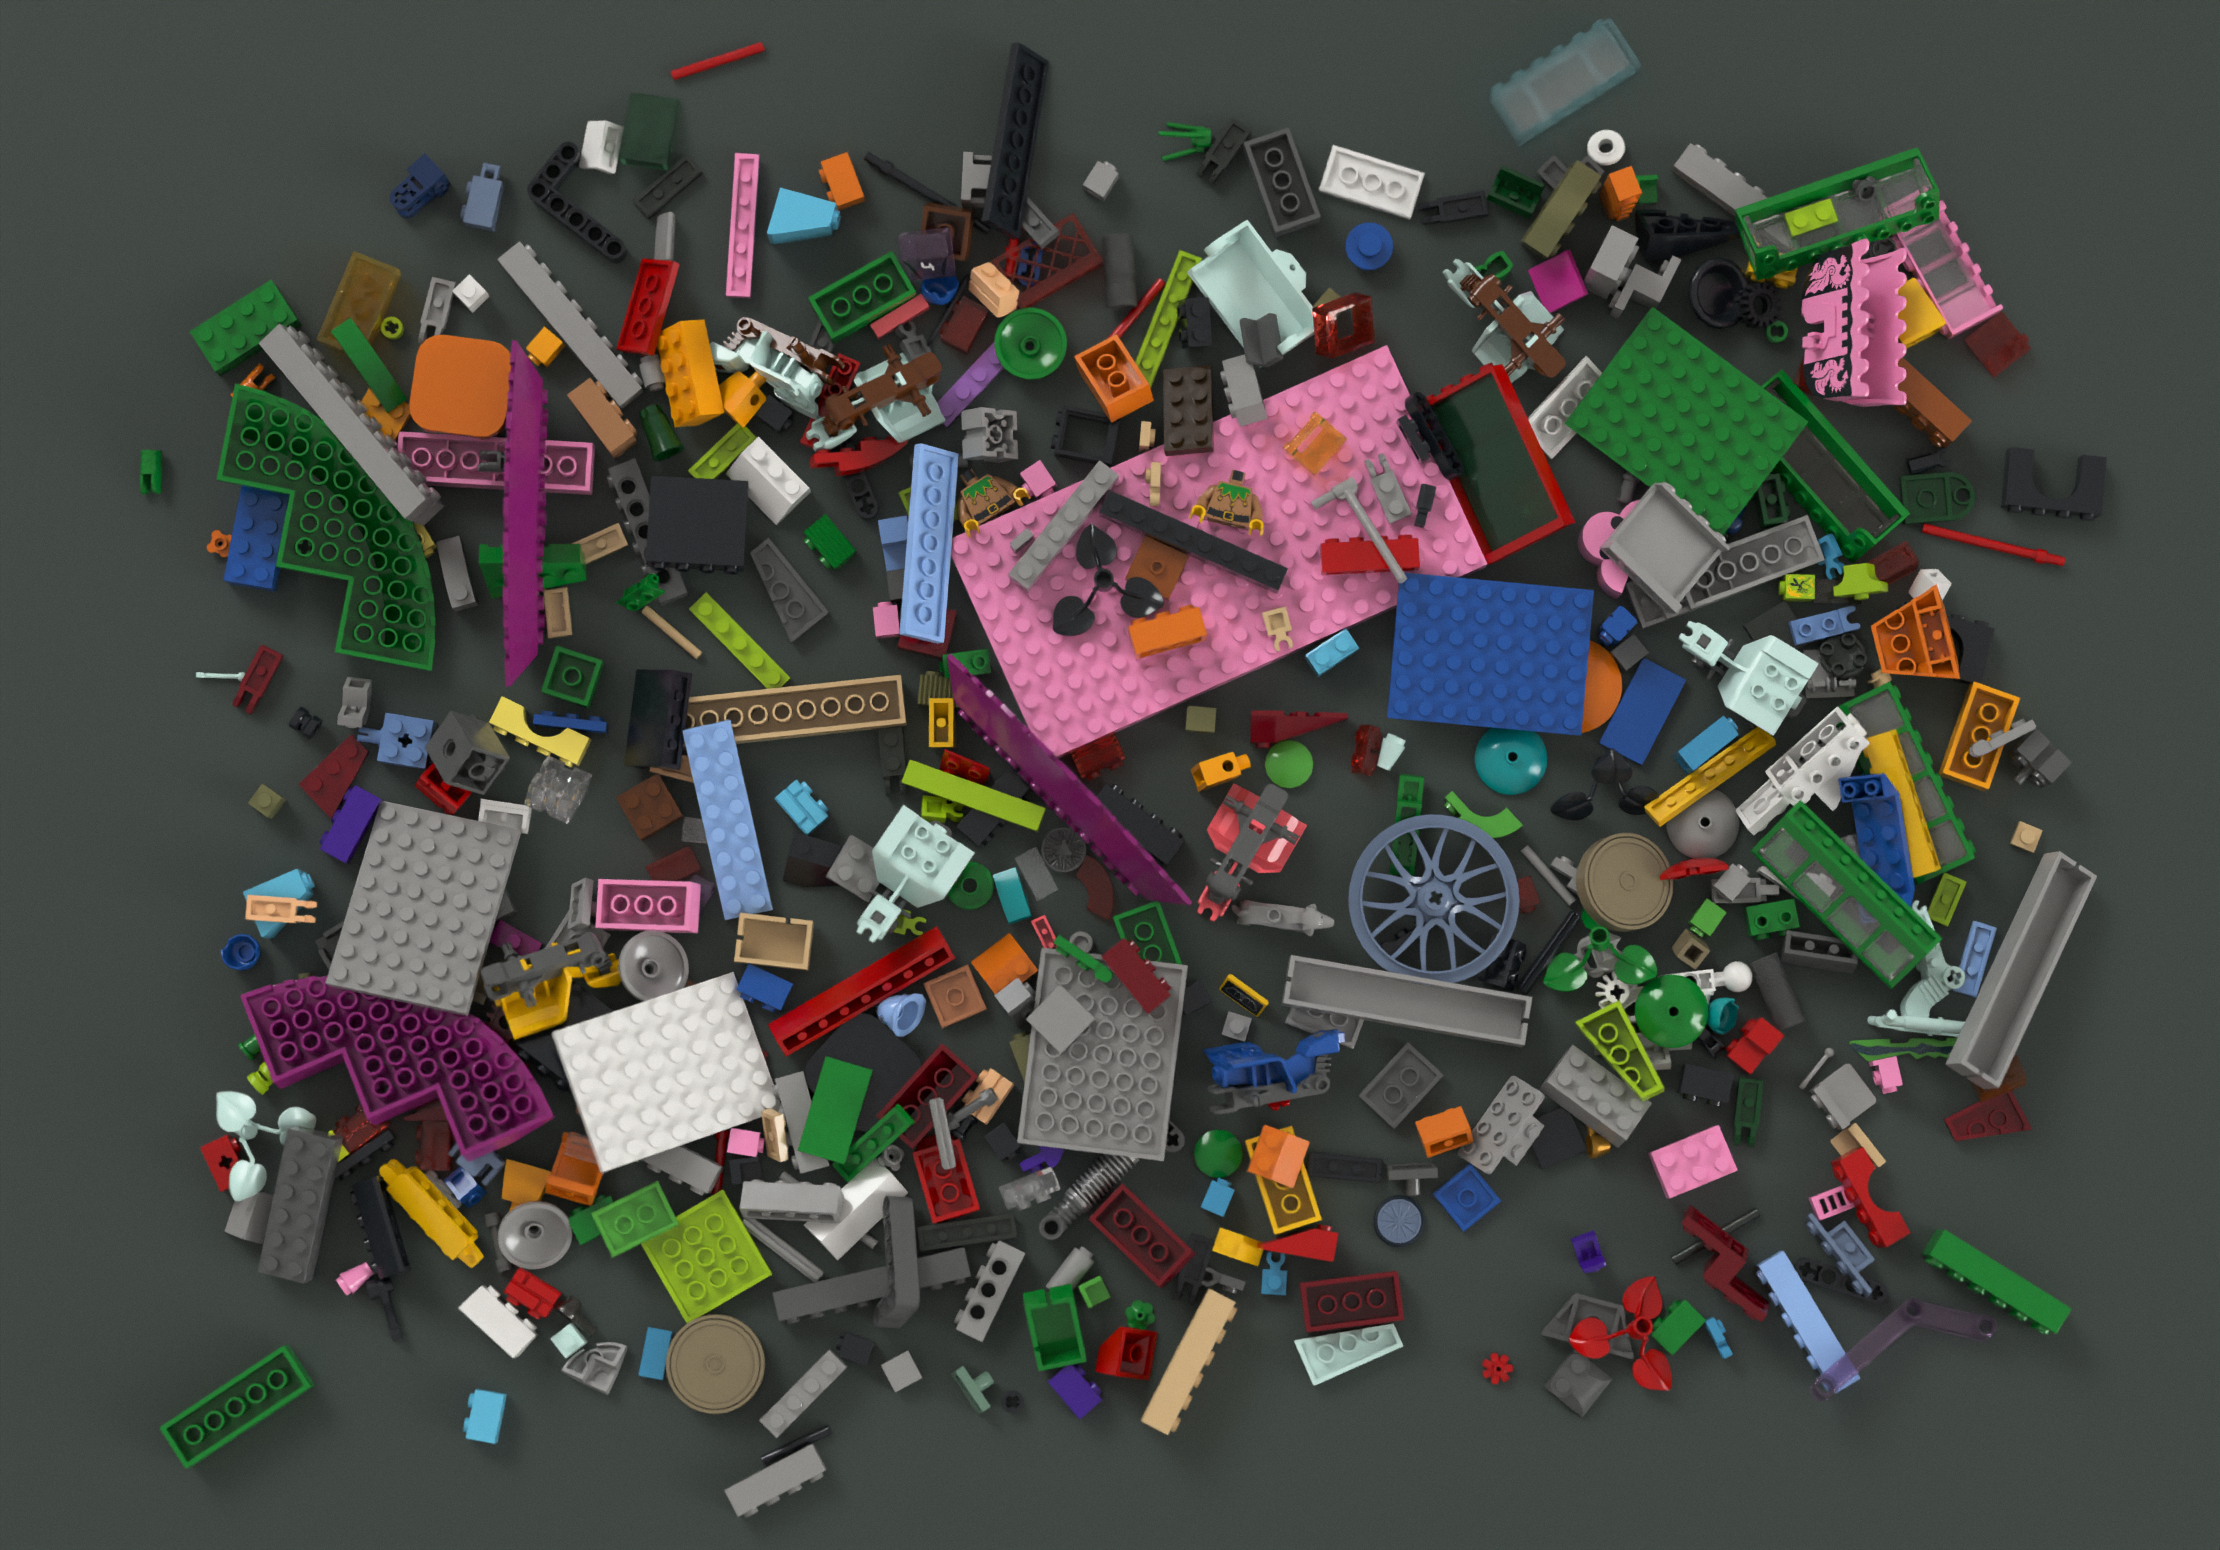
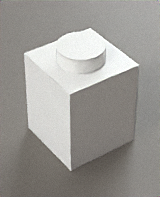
M470 274L452 290L455 296L472 313L490 297L486 290Z

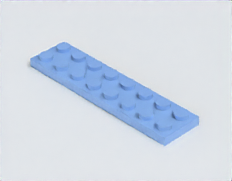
M919 443L914 446L899 634L939 644L944 643L959 454Z
M731 719L682 730L725 920L737 918L740 913L756 914L773 910Z

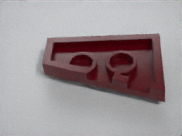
M351 734L299 783V786L332 819L347 790L365 762L369 751Z
M2012 1091L1982 1103L1978 1101L1943 1119L1954 1141L2032 1130Z

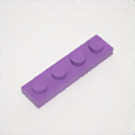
M994 342L937 402L946 422L942 423L946 428L961 415V411H964L1004 369L996 356Z

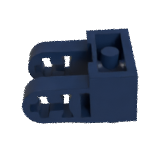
M425 153L407 169L410 175L390 194L391 204L403 218L414 217L436 197H442L449 190L448 186L451 183Z

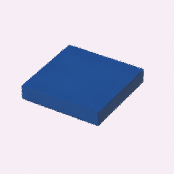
M1471 1163L1432 1193L1463 1232L1501 1202Z

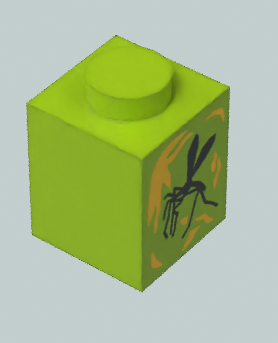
M1785 574L1778 583V594L1782 595V601L1812 602L1815 599V575Z

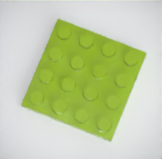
M724 1189L676 1217L679 1223L678 1226L641 1244L686 1323L699 1318L773 1274Z

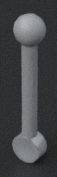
M1832 1048L1825 1049V1055L1801 1082L1799 1087L1802 1090L1828 1057L1834 1055Z

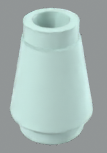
M1390 733L1387 734L1386 738L1383 737L1377 766L1390 771L1405 749L1404 744L1406 740Z

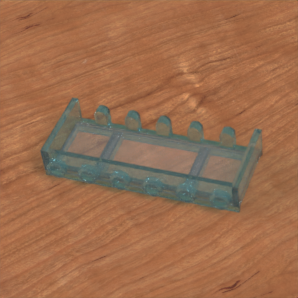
M1611 18L1606 21L1603 19L1596 21L1590 26L1592 28L1585 34L1583 31L1577 33L1570 39L1571 43L1563 46V44L1558 45L1550 51L1551 55L1547 58H1537L1530 64L1531 68L1523 71L1520 69L1510 76V81L1505 84L1500 82L1490 89L1491 93H1489L1488 100L1499 114L1518 146H1521L1640 70L1641 63Z

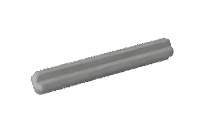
M744 1218L742 1222L748 1232L814 1283L821 1279L824 1272L757 1219Z

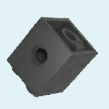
M454 711L449 712L425 746L427 753L446 784L482 795L485 794L510 759L489 722Z

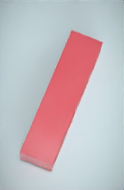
M921 293L870 325L878 340L893 332L899 324L903 326L929 310L930 307Z
M1043 915L1032 920L1031 923L1043 948L1056 949L1057 945L1053 943L1056 937L1046 916Z

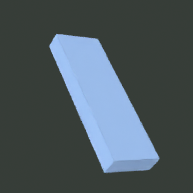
M1972 921L1959 964V968L1965 974V982L1961 987L1952 991L1974 998L1977 997L1997 930L1996 927Z

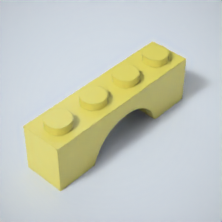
M501 697L489 721L494 726L493 731L504 736L510 733L516 736L514 741L527 747L531 743L538 747L537 752L547 757H550L552 753L560 757L558 762L568 767H572L573 764L580 765L592 741L590 738L569 728L552 737H543L533 733L526 720V708L505 697Z

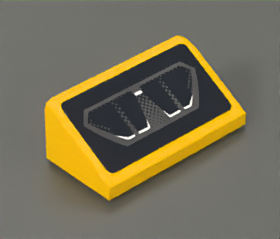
M1232 974L1227 976L1219 988L1222 993L1255 1017H1258L1269 1003L1267 999Z

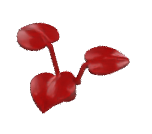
M1649 1276L1635 1281L1623 1294L1622 1303L1624 1309L1628 1313L1635 1314V1320L1630 1322L1626 1329L1607 1335V1328L1602 1321L1593 1317L1586 1318L1575 1326L1569 1336V1342L1574 1350L1582 1356L1598 1359L1609 1353V1339L1624 1334H1629L1635 1340L1641 1339L1639 1351L1641 1358L1637 1359L1632 1366V1374L1635 1381L1646 1389L1669 1391L1672 1385V1374L1667 1358L1657 1349H1650L1644 1354L1646 1341L1649 1340L1647 1335L1653 1329L1651 1319L1657 1317L1662 1310V1297L1655 1276Z

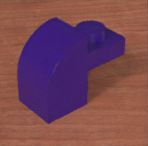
M1038 1146L1041 1151L1040 1153L1019 1164L1023 1172L1029 1170L1030 1174L1044 1168L1041 1163L1046 1161L1051 1170L1061 1160L1064 1149Z

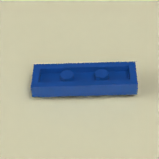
M541 711L540 715L534 714L533 724L539 727L569 728L575 731L608 734L609 724L603 722L604 718L589 716V720L579 719L577 714L565 713V717H557L555 712Z

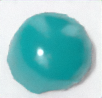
M1727 997L1716 998L1709 1004L1707 1024L1715 1033H1728L1735 1026L1737 1010L1739 1008L1734 1003L1735 999Z

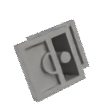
M1672 256L1669 261L1664 260L1657 274L1638 264H1635L1632 270L1628 269L1620 284L1623 287L1622 291L1617 289L1608 306L1612 308L1610 316L1618 319L1629 299L1649 309L1651 307L1656 309L1681 259Z

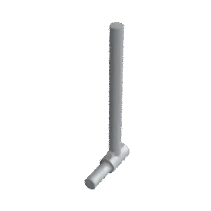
M1353 477L1332 487L1331 491L1311 501L1313 508L1316 510L1334 499L1347 500L1398 583H1403L1407 580L1403 570L1356 498L1355 494L1357 493L1358 485Z

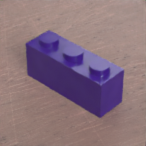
M356 785L353 789L349 788L343 798V801H345L344 806L341 810L338 809L331 820L334 824L329 832H324L319 842L322 844L320 850L346 864L351 862L377 814L379 804L384 801Z

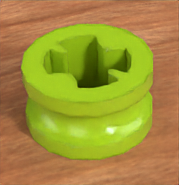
M387 317L381 324V331L386 338L397 340L403 335L404 326L398 318ZM392 322L395 326H399V329H395L397 331L395 334H392L390 331L386 332V327L389 328L388 324Z

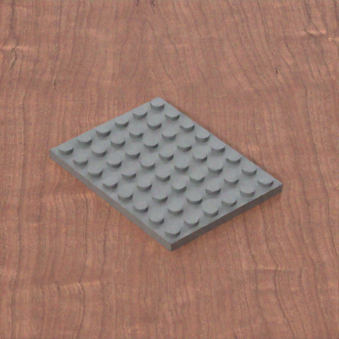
M382 801L379 804L326 984L331 987L468 1016L520 839V830Z
M1041 948L1034 1010L1061 984L1095 1020L1062 1054L1032 1026L1017 1143L1164 1161L1188 965L1150 961L1156 968L1153 972L1158 980L1163 977L1172 989L1168 991L1171 997L1150 1014H1147L1113 971L1112 980L1104 983L1095 978L1093 969L1090 968L1087 972L1075 964L1078 959L1071 954L1066 958L1055 949ZM1087 953L1088 955L1099 961L1101 964L1106 966L1108 970L1110 969V971H1112V969L1101 957L1102 955Z

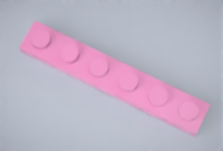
M735 153L726 297L751 298L759 154Z

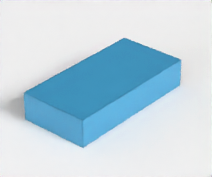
M648 1327L638 1376L659 1380L664 1379L666 1357L673 1331Z

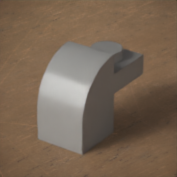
M347 677L343 686V702L338 714L337 725L347 728H362L363 724H367L371 703L372 679Z

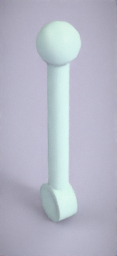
M196 672V678H224L242 681L246 673L219 674Z

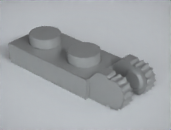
M432 277L420 321L421 328L418 343L422 344L427 339L428 326L436 328L434 335H443L454 296L452 290L456 287V282Z
M1382 453L1378 455V460L1385 473L1377 476L1370 459L1365 460L1364 463L1371 478L1370 483L1388 524H1392L1412 515L1395 474L1390 469L1388 461Z
M2023 718L2011 724L2012 730L2004 733L2001 729L1989 735L1990 741L1981 739L1972 744L1968 752L1973 758L1983 756L2036 729V725L2033 719L2026 722Z

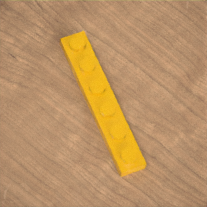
M1757 726L1665 791L1659 798L1644 806L1645 812L1661 827L1776 745L1775 739L1768 732Z

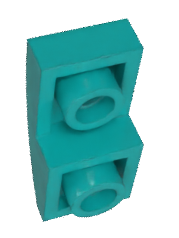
M1014 867L994 874L995 885L1009 925L1032 917L1027 895L1024 893L1017 868Z

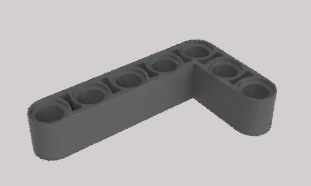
M887 1195L883 1201V1222L888 1292L874 1308L873 1324L878 1328L900 1329L917 1310L920 1300L914 1210L911 1197Z

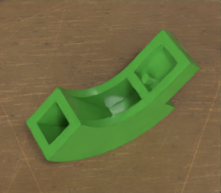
M1453 791L1443 799L1446 802L1444 807L1451 815L1457 814L1459 819L1479 827L1493 839L1506 837L1523 826L1507 807L1497 815L1483 817L1470 811Z

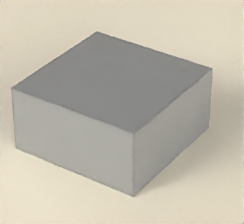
M909 1350L881 1365L895 1392L923 1378Z

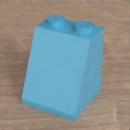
M780 188L767 231L769 242L780 244L832 236L834 229L838 230L841 222L840 211H838L837 204L834 202Z
M295 869L248 889L243 894L246 901L247 895L297 898L300 901H309L314 895L312 888L315 887V884L310 874ZM297 906V913L302 907ZM255 920L261 937L269 940L275 938L287 925V923Z

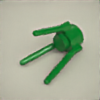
M1167 122L1166 125L1168 127L1191 132H1158L1159 136L1190 138L1191 145H1195L1194 148L1163 156V161L1193 153H1204V148L1211 147L1210 128H1203V126Z

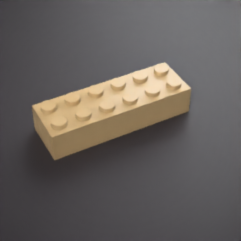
M1210 1288L1207 1289L1141 1418V1422L1166 1435L1170 1431L1175 1432L1181 1420L1177 1416L1181 1408L1187 1409L1192 1399V1396L1189 1395L1192 1387L1197 1388L1203 1378V1374L1200 1371L1204 1364L1209 1366L1215 1354L1211 1351L1215 1342L1220 1344L1226 1333V1330L1222 1329L1226 1320L1231 1322L1237 1311V1308L1234 1307L1236 1302Z

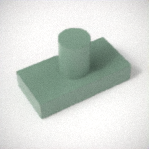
M964 1366L951 1373L978 1415L991 1407L981 1393L994 1383L987 1371L975 1379L971 1378Z

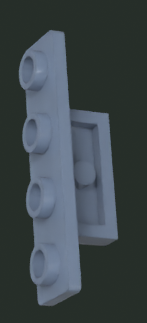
M1810 1213L1805 1219L1809 1232L1813 1236L1817 1235L1823 1242L1821 1243L1823 1250L1829 1256L1832 1254L1838 1261L1836 1265L1841 1273L1849 1275L1853 1281L1851 1284L1859 1295L1863 1293L1867 1298L1872 1293V1289L1859 1272L1874 1262V1257L1845 1221L1827 1233L1815 1216Z

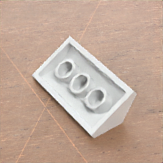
M1587 356L1579 362L1528 417L1543 453L1550 459H1553L1576 434L1575 431L1564 423L1602 374Z
M876 1158L841 1189L844 1197L840 1223L807 1221L804 1224L807 1230L837 1261L883 1218V1201L885 1196L905 1197L908 1194V1191L887 1168L878 1164Z

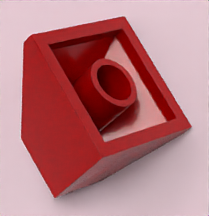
M1120 1326L1099 1347L1095 1372L1150 1381L1158 1332Z

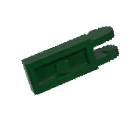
M1738 1077L1733 1126H1735L1733 1145L1738 1146L1741 1141V1127H1749L1747 1144L1748 1147L1754 1148L1756 1130L1759 1128L1764 1080Z

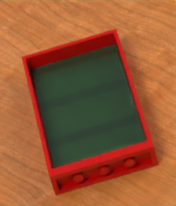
M1493 363L1480 367V373L1476 375L1471 373L1460 378L1461 383L1456 386L1450 384L1441 388V394L1437 396L1431 394L1426 397L1464 466V473L1456 479L1449 481L1487 565L1497 563L1576 523L1503 364L1493 366Z

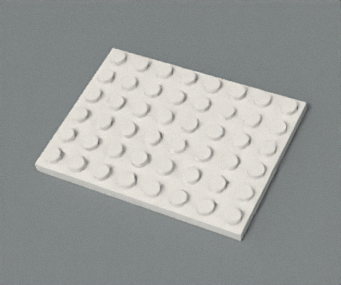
M734 972L552 1033L601 1173L761 1118V1111L770 1108L778 1112V1109L782 1108L779 1099H775L772 1088L774 1084L743 998H740L741 992L736 990L738 983Z

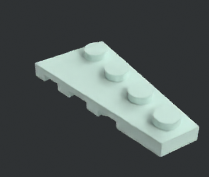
M1393 1323L1294 1340L1313 1386L1403 1347Z

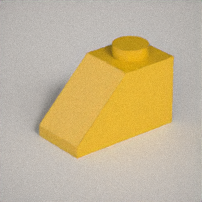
M929 698V747L956 748L954 698Z
M1220 1227L1212 1249L1214 1252L1257 1267L1263 1253V1249H1258V1243L1262 1242Z

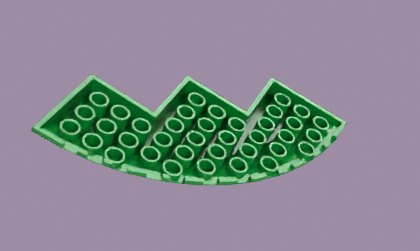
M235 383L216 481L289 495L275 567L347 581L334 653L432 671L436 640L434 594L431 574L423 546L413 522L405 519L325 424L324 420L281 397ZM303 541H307V546L311 547V551H306L305 554H302L301 549H298V544H302Z

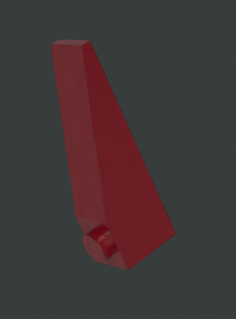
M1252 710L1250 714V744H1255L1257 749L1270 748V744H1277L1346 721L1348 713L1316 712L1314 715H1309L1308 712L1297 711L1291 712L1290 715H1285L1284 711Z

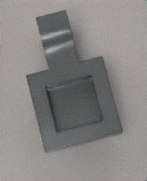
M1212 1268L1205 1269V1271L1212 1273L1213 1279L1210 1282L1202 1280L1201 1283L1203 1285L1213 1286L1216 1283L1223 1284L1222 1290L1234 1294L1237 1293V1290L1243 1291L1245 1281L1218 1273Z

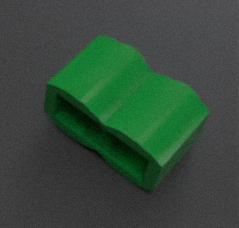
M1499 251L1492 254L1485 261L1484 265L1474 268L1483 278L1486 275L1493 274L1502 281L1510 273L1513 263L1504 251Z

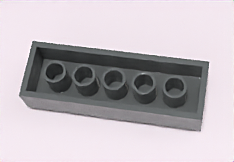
M294 1126L288 1129L258 1272L300 1283L313 1280L334 1176L341 1151L342 1136L301 1126Z

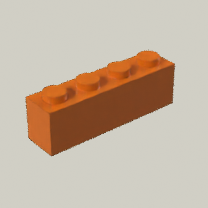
M1632 166L1610 173L1599 192L1600 200L1609 221L1616 219V222L1630 217L1629 213L1632 212L1642 194Z

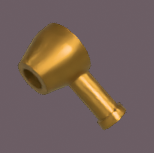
M1586 1125L1588 1134L1586 1136V1151L1590 1159L1598 1158L1609 1153L1611 1148L1610 1142Z

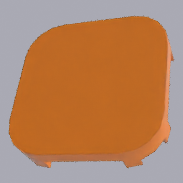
M434 335L426 339L419 347L416 355L409 402L410 414L414 422L424 431L430 433L437 432L480 438L481 440L490 439L499 434L506 427L509 372H511V354L509 350L502 344L494 341L458 336Z

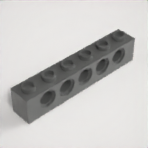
M634 458L608 468L610 475L606 476L611 490L616 489L619 496L615 499L619 511H624L628 519L623 521L629 535L633 533L636 542L632 543L637 557L642 556L645 565L641 566L644 576L646 577L650 573L658 576L662 572L670 574V579L667 583L661 584L658 582V588L664 590L665 593L654 599V602L659 600L660 604L664 606L689 596L681 573L676 571L675 568H665L663 571H656L646 566L647 539L641 538L640 532L643 528L648 527L650 493L637 460ZM627 483L635 484V490L631 494L623 493V487ZM636 505H641L644 507L643 514L637 517L631 514L632 508Z

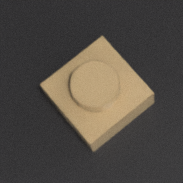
M2019 821L2010 845L2034 853L2043 830Z

